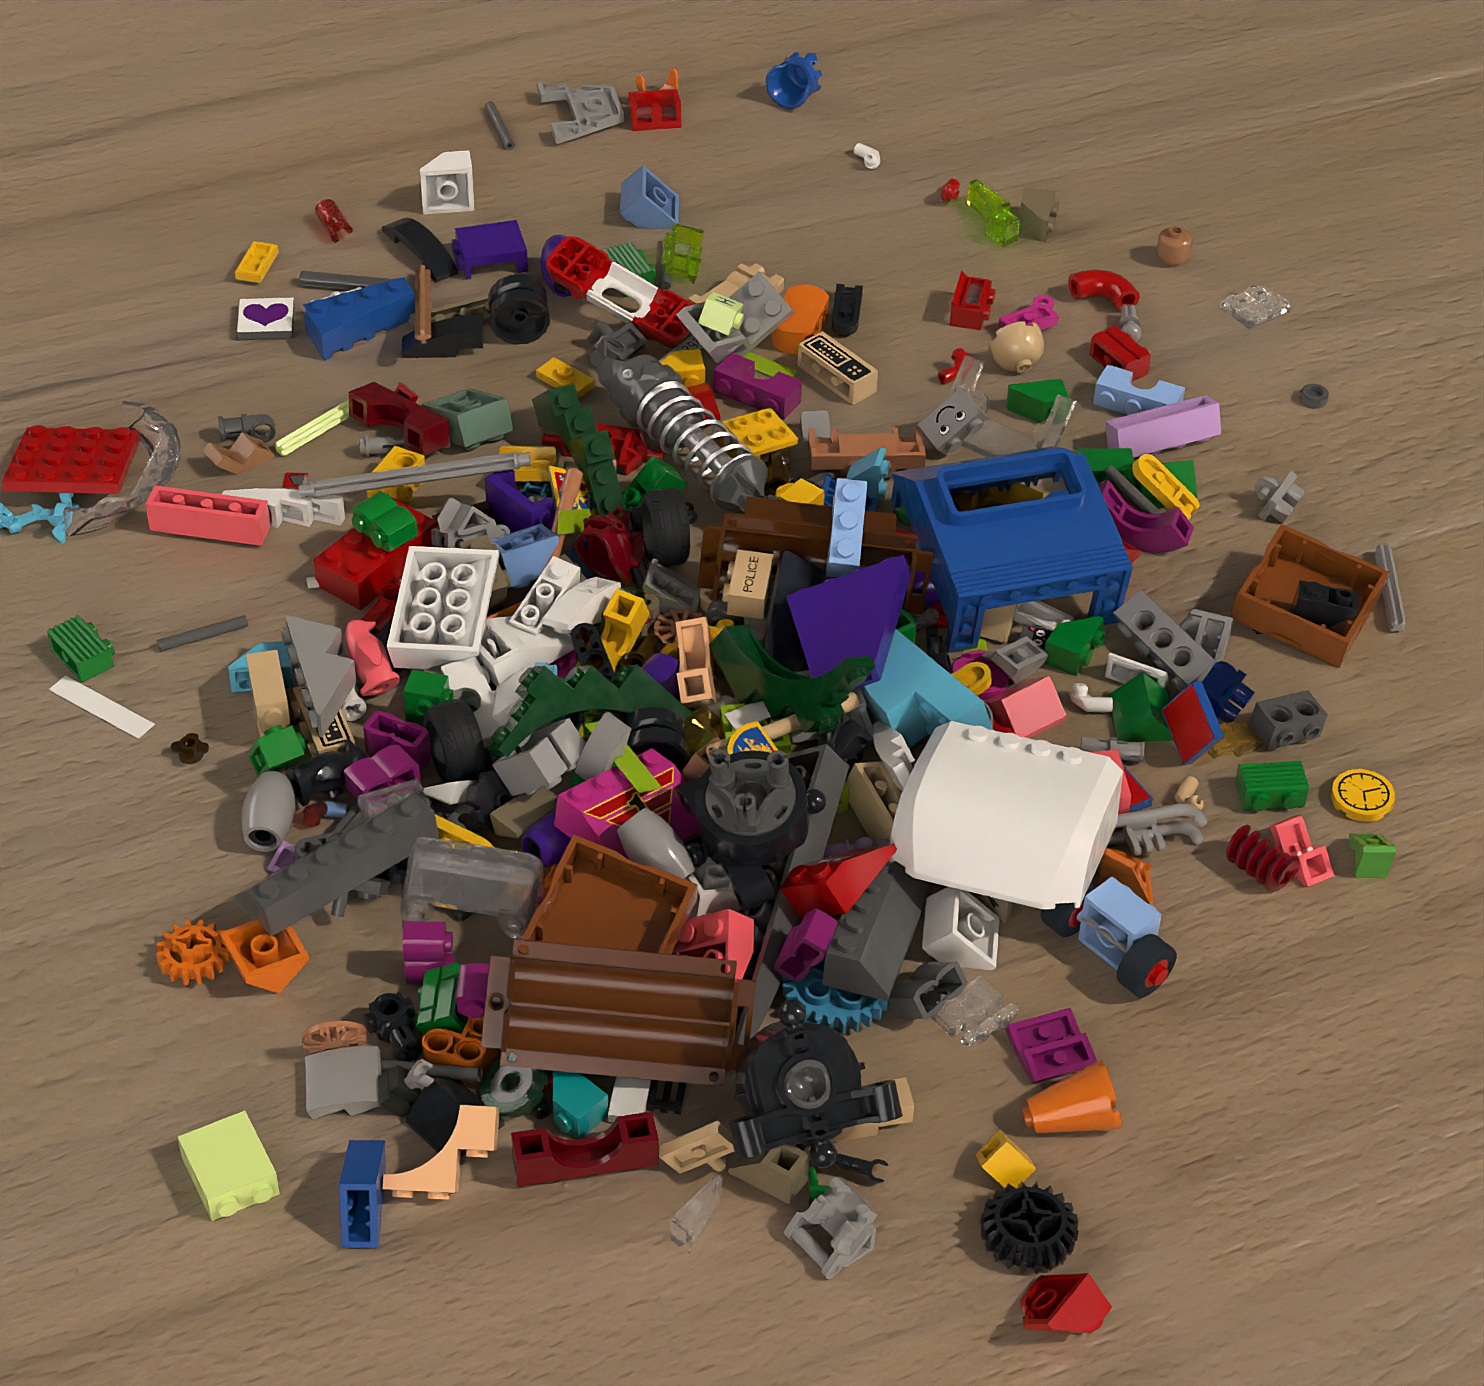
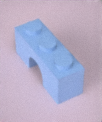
M1107 365L1096 382L1093 405L1131 415L1183 401L1185 387L1159 380L1157 385L1151 389H1139L1131 384L1133 372Z
M837 478L833 496L832 529L828 548L826 576L841 577L859 569L867 481Z

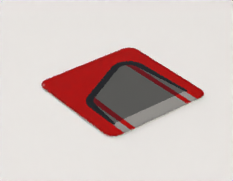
M287 472L283 487L299 488V485L307 483L308 473Z

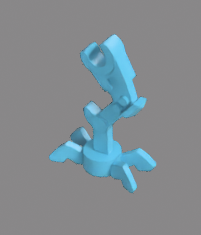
M59 493L62 503H57L55 509H43L40 505L32 504V511L20 516H14L0 502V529L3 527L9 528V532L12 534L20 532L24 525L33 521L48 520L51 525L56 526L52 530L55 539L60 543H65V531L72 524L74 509L79 508V503H72L70 498L74 496V493Z

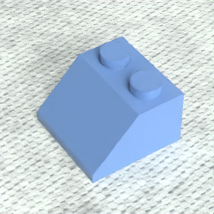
M642 165L621 183L620 213L627 222L633 223L638 228L675 229L679 226V195Z
M543 524L490 540L491 544H496L499 550L500 561L498 562L501 569L506 570L509 575L510 587L522 588L531 584V580L539 578L559 542L558 535Z

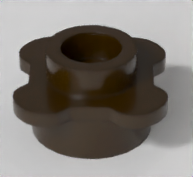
M189 733L181 738L180 741L173 742L171 750L178 753L181 762L195 764L208 752L209 745L199 740L198 734Z

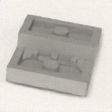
M377 1046L344 1047L305 1056L306 1112L312 1119L345 1109L350 1116L380 1107L378 1077L381 1075L380 1049Z

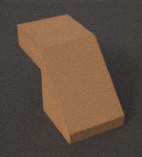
M243 432L230 450L209 442L203 451L217 467L234 474L242 473L271 461L275 456L262 440Z

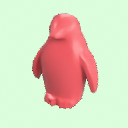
M352 620L347 624L345 631L346 658L355 661L356 676L364 684L360 690L362 696L378 695L395 688L400 678L396 672L392 671L390 658L381 640L370 633L376 626V622Z

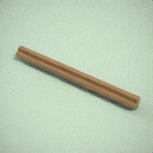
M421 265L419 270H415V339L421 340V343L424 344L426 339L431 338L430 269H425V265Z

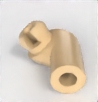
M1186 776L1174 797L1177 804H1190L1202 810L1204 806L1203 800L1198 802L1196 800L1198 795H1193L1199 786V782L1195 777Z

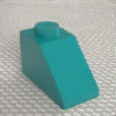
M553 1070L554 1123L562 1132L570 1133L577 1140L583 1138L608 1117V1094L581 1073Z

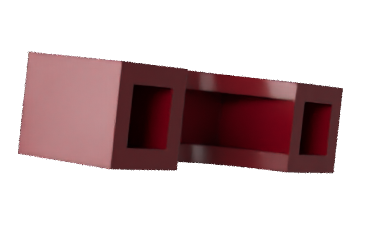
M376 382L348 392L349 417L366 426L392 425L404 429L405 447L425 456L449 445V420Z
M652 1111L617 1116L608 1129L598 1135L585 1139H563L552 1134L547 1127L511 1133L512 1158L518 1187L659 1165V1139Z

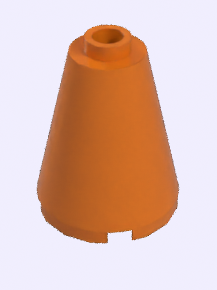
M1103 1060L1096 1061L1027 1098V1106L1021 1108L1026 1128L1033 1127L1035 1133L1104 1131L1122 1128L1120 1111L1115 1112L1114 1109L1116 1108L1115 1100L1117 1099L1107 1068L1103 1065Z

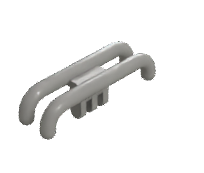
M1174 804L1118 814L1115 828L1123 827V830L1113 832L1107 846L1127 843L1132 855L1136 856L1141 854L1140 844L1146 854L1152 853L1153 842L1157 851H1164L1165 841L1162 836L1172 834H1185L1190 837L1194 844L1199 845L1204 841V836L1198 827H1205L1207 818L1200 809L1190 804ZM1180 816L1189 817L1195 823L1193 825L1185 821H1172L1156 824L1157 820Z

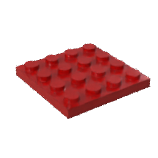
M42 425L27 427L2 479L3 491L119 494L139 445L140 431L130 430L126 427L117 429H102L100 427L77 429L71 426L46 428Z

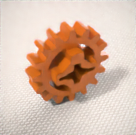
M202 919L196 925H191L189 920H185V927L182 928L176 924L172 925L173 933L163 932V941L156 944L158 951L156 957L162 974H170L172 982L182 978L184 985H188L191 979H195L198 985L202 984L203 977L213 980L215 979L214 971L224 972V963L230 962V954L220 938V932L224 931V929L217 931L216 923L214 922L206 927Z

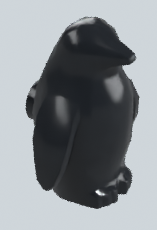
M844 715L841 718V723L838 721L836 723L837 726L832 731L819 734L815 747L827 744L849 765L847 773H850L854 764L859 763L862 759V751L865 746L872 742L874 738L856 721Z
M345 739L344 752L326 751L317 754L298 767H287L285 775L292 782L295 797L301 806L304 807L309 804L310 797L313 794H324L327 800L344 793L342 786L346 784L344 770L352 763L366 758V754L361 748L356 747L350 739Z

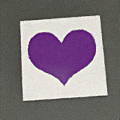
M294 297L240 299L237 327L238 340L293 338Z

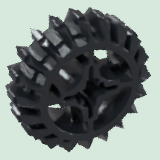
M1021 1181L1018 1184V1188H1015L1008 1183L1004 1192L996 1190L993 1199H988L984 1212L981 1214L982 1240H985L987 1252H994L995 1262L1005 1259L1007 1269L1014 1265L1019 1266L1022 1274L1027 1268H1032L1038 1274L1041 1271V1266H1044L1051 1272L1055 1267V1263L1063 1265L1067 1255H1071L1074 1251L1075 1241L1078 1239L1077 1214L1073 1213L1072 1203H1064L1063 1193L1053 1195L1051 1185L1046 1189H1041L1037 1181L1032 1187H1027Z

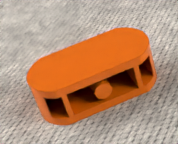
M803 284L790 287L783 298L795 313L771 333L773 346L781 352L798 354V344L822 332L828 320L829 296L823 289L813 285Z

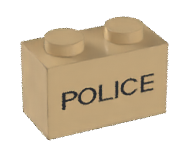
M737 550L735 561H730L728 566L727 579H731L730 584L725 583L722 601L727 602V615L763 620L773 574L774 554Z

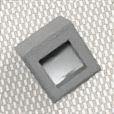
M827 410L802 411L800 413V430L803 445H808V428H814L815 438H830V422Z

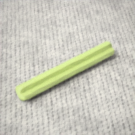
M349 399L276 441V452L281 456H286L350 418Z

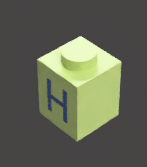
M713 292L706 298L698 324L729 335L734 329H739L744 318V314L741 313L743 304Z

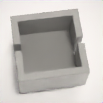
M570 718L538 728L516 747L519 754L514 749L509 757L499 758L492 766L512 796L526 793L529 796L542 787L548 790L562 781L561 774L576 768L586 743Z

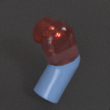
M322 801L308 805L302 812L304 814L303 823L307 826H318L320 824V816L343 818L349 811V803Z

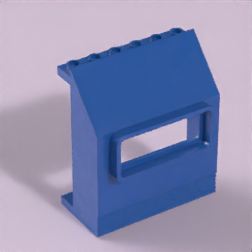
M1052 446L891 472L894 480L891 497L894 509L900 508L901 502L903 503L914 535H918L917 543L920 550L934 552L930 577L949 624L945 641L948 652L971 649L978 646L984 611L986 609L1093 591L1087 618L1103 617V625L1118 623L1113 612L1124 604L1133 566L1085 454ZM1060 474L1069 492L1067 495L964 512L956 509L951 497L952 494L955 499L956 493L970 491L971 496H975L976 491H978L979 495H982L984 488L996 486L999 492L1003 491V486H1005L1006 490H1010L1011 484L1024 482L1026 487H1030L1031 482L1034 486H1037L1038 480L1052 478L1053 483L1059 482Z

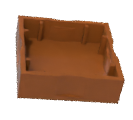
M1281 524L1266 547L1262 561L1253 568L1237 593L1230 617L1236 622L1340 668L1380 599L1390 572L1353 555L1332 549L1317 539ZM1299 580L1318 582L1321 585L1334 588H1346L1359 593L1357 615L1326 629L1327 625L1322 624L1319 626L1290 613Z
M573 834L553 874L549 892L537 907L521 940L672 954L697 901L698 884L656 867L635 863L617 851ZM521 944L518 947V951L521 954H525L528 951V946Z

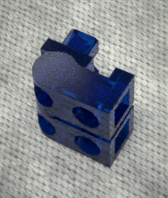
M1219 661L1213 665L1208 674L1203 678L1202 683L1216 718L1230 726L1241 709L1228 700L1230 699L1243 709L1255 692L1242 683L1247 674L1240 669L1236 671L1227 662Z

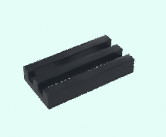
M651 1080L646 1111L660 1109L661 1113L674 1111V1114L681 1115L687 1083L679 1082L675 1101H669L673 1082H665L663 1097L660 1100L656 1099L659 1080Z

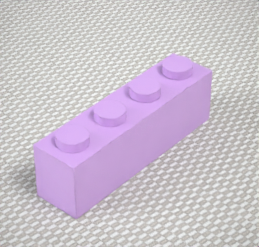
M1207 395L1105 421L1107 447L1131 448L1134 459L1143 454L1156 455L1161 450L1167 448H1182L1186 446V443L1194 441H1208L1212 436L1221 434L1219 402Z

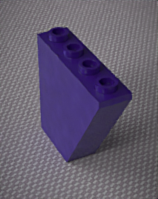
M904 555L887 558L878 564L856 569L854 572L838 578H830L824 583L799 589L795 593L786 596L812 678L829 672L847 657L870 656L876 667L866 676V681L854 689L881 680L911 577Z

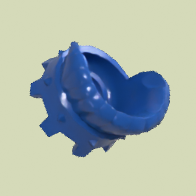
M794 52L789 58H785L781 64L774 66L768 71L765 83L768 95L775 103L787 109H796L801 107L812 93L820 90L821 86L818 84V78L822 76L821 70L815 71L813 67L817 62L816 53H807L805 58L799 57V52Z

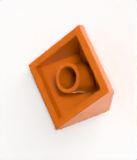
M253 920L220 932V938L245 983L280 994L309 961V955L292 926L271 936L257 920Z

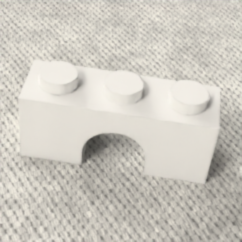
M476 656L441 666V675L449 677V689H453L454 692L453 699H461L478 709L473 713L480 728L484 747L490 746L492 743L490 740L491 736L500 725L492 718L496 690L491 691L489 687L490 677L486 666H480Z

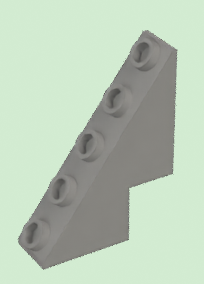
M287 615L285 617L286 627H281L284 645H290L287 651L291 666H297V668H294L297 686L304 687V689H301V696L304 707H310L311 709L308 710L311 729L317 728L319 737L323 738L356 684L355 661L340 656L343 652L341 628Z

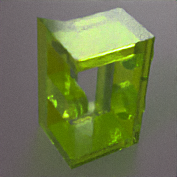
M673 223L671 233L666 232L663 241L664 251L661 264L666 265L665 272L684 278L687 277L693 284L695 283L702 260L700 259L702 251L700 243L704 230Z

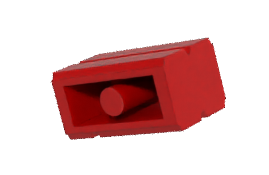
M1115 325L1106 329L1105 332L1101 331L1092 336L1089 355L1104 368L1110 365L1133 372L1132 381L1135 378L1139 379L1148 374L1151 360L1150 352L1147 348L1141 347L1136 343L1130 334L1124 333Z

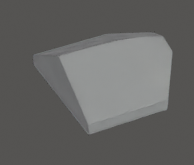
M653 558L649 564L642 588L646 594L651 593L658 597L660 600V613L669 612V609L685 610L686 608L696 612L701 588H697L696 585L668 567L658 564V560Z
M1192 609L1179 626L1217 662L1220 669L1227 651L1233 618Z

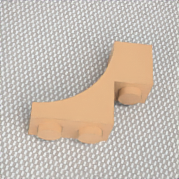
M701 617L676 622L680 669L679 673L676 674L681 703L686 708L716 704L713 679L717 677L713 652L709 645L711 641L707 618Z
M460 1105L457 1124L443 1149L430 1161L411 1171L398 1174H383L382 1189L392 1190L391 1197L413 1198L414 1191H428V1199H449V1193L459 1192L461 1149H466V1157L488 1158V1150L497 1151L500 1107Z

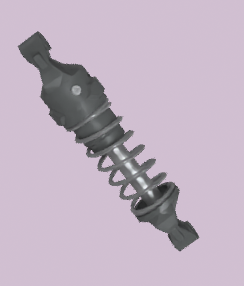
M603 336L597 349L593 350L590 355L591 364L597 367L599 382L610 392L613 403L620 408L621 416L632 427H639L648 433L651 440L660 441L662 451L669 454L672 453V458L676 464L685 465L684 470L687 476L697 477L699 487L704 490H710L711 499L725 511L741 509L745 513L747 496L779 500V497L774 495L764 496V486L768 478V468L765 462L754 455L750 448L741 444L738 437L730 433L725 424L716 420L713 413L705 409L700 400L691 396L689 390L682 384L681 376L671 366L667 364L662 365L651 355H639L628 361L624 360L625 346L612 337ZM704 414L707 415L710 420L704 421ZM706 424L712 425V434L709 436L703 432L704 425ZM717 427L721 428L722 432L716 433ZM724 437V447L720 448L714 442V438ZM729 438L732 439L735 444L728 445ZM665 443L668 444V445H669L670 447H672L673 449H670V448L666 447ZM687 447L690 452L686 461H682L678 458L677 452ZM737 449V457L731 459L726 454V451ZM700 459L703 464L698 473L692 472L689 464ZM712 471L716 476L711 485L704 484L702 476Z

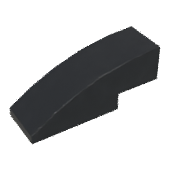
M465 315L431 323V338L426 339L424 344L421 343V340L415 339V330L402 337V358L456 357V349L483 348V315Z

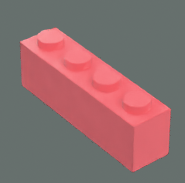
M155 485L146 502L150 531L262 546L271 527L267 500Z

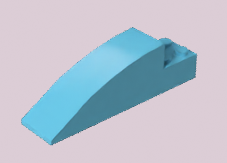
M895 629L881 680L860 687L875 721H880L899 732L903 736L908 748H911L928 734L931 736L936 727L950 721L972 726H983L986 729L993 730L984 702Z

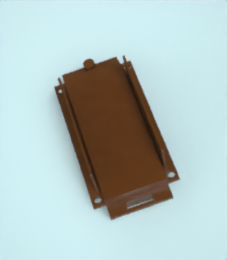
M747 496L745 515L724 513L722 527L704 525L697 588L712 589V600L716 602L717 595L720 594L719 591L724 589L725 583L730 584L731 579H727L728 566L730 561H735L737 550L774 554L772 575H776L779 557L784 551H790L826 571L832 529V506ZM865 510L859 568L878 564L890 557L904 555L911 577L901 609L908 613L922 614L934 552L916 550L918 535L896 533V514ZM917 571L925 572L921 594L913 593Z
M513 939L511 957L490 956L481 1047L499 1048L501 1050L500 1066L723 1086L724 1074L729 1073L730 1070L736 1071L739 1057L750 1040L756 981L735 979L737 961ZM521 944H526L528 946L527 953L521 954L518 951V947ZM723 964L730 965V971L728 973L721 972V966ZM738 1006L748 1007L744 1044L734 1043ZM508 1053L516 1054L514 1062L507 1061L506 1056ZM713 1071L718 1073V1079L715 1081L709 1080V1074Z

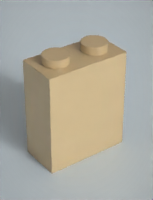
M271 650L246 654L259 737L265 736L263 732L271 727L281 725L282 728L291 726L278 651Z

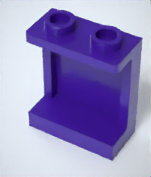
M517 220L455 228V239L451 240L453 255H456L458 270H463L465 279H471V267L514 261L518 273L528 272L527 248Z
M514 470L494 472L485 478L486 501L491 507V518L495 520L496 525L502 524L507 526L510 533L538 524H543L548 529H552L554 522L553 500L547 497L539 503H534L515 489Z

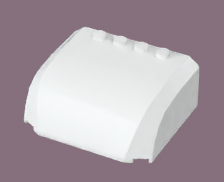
M950 721L934 729L903 789L890 838V844H895L897 850L888 862L897 861L905 867V873L915 879L1034 908L1055 909V904L1074 903L1075 908H1080L1117 824L1123 770L1108 756L1082 751L1075 747L1068 748L1051 744L1045 740L1020 737L1014 733L989 730L983 726H972Z

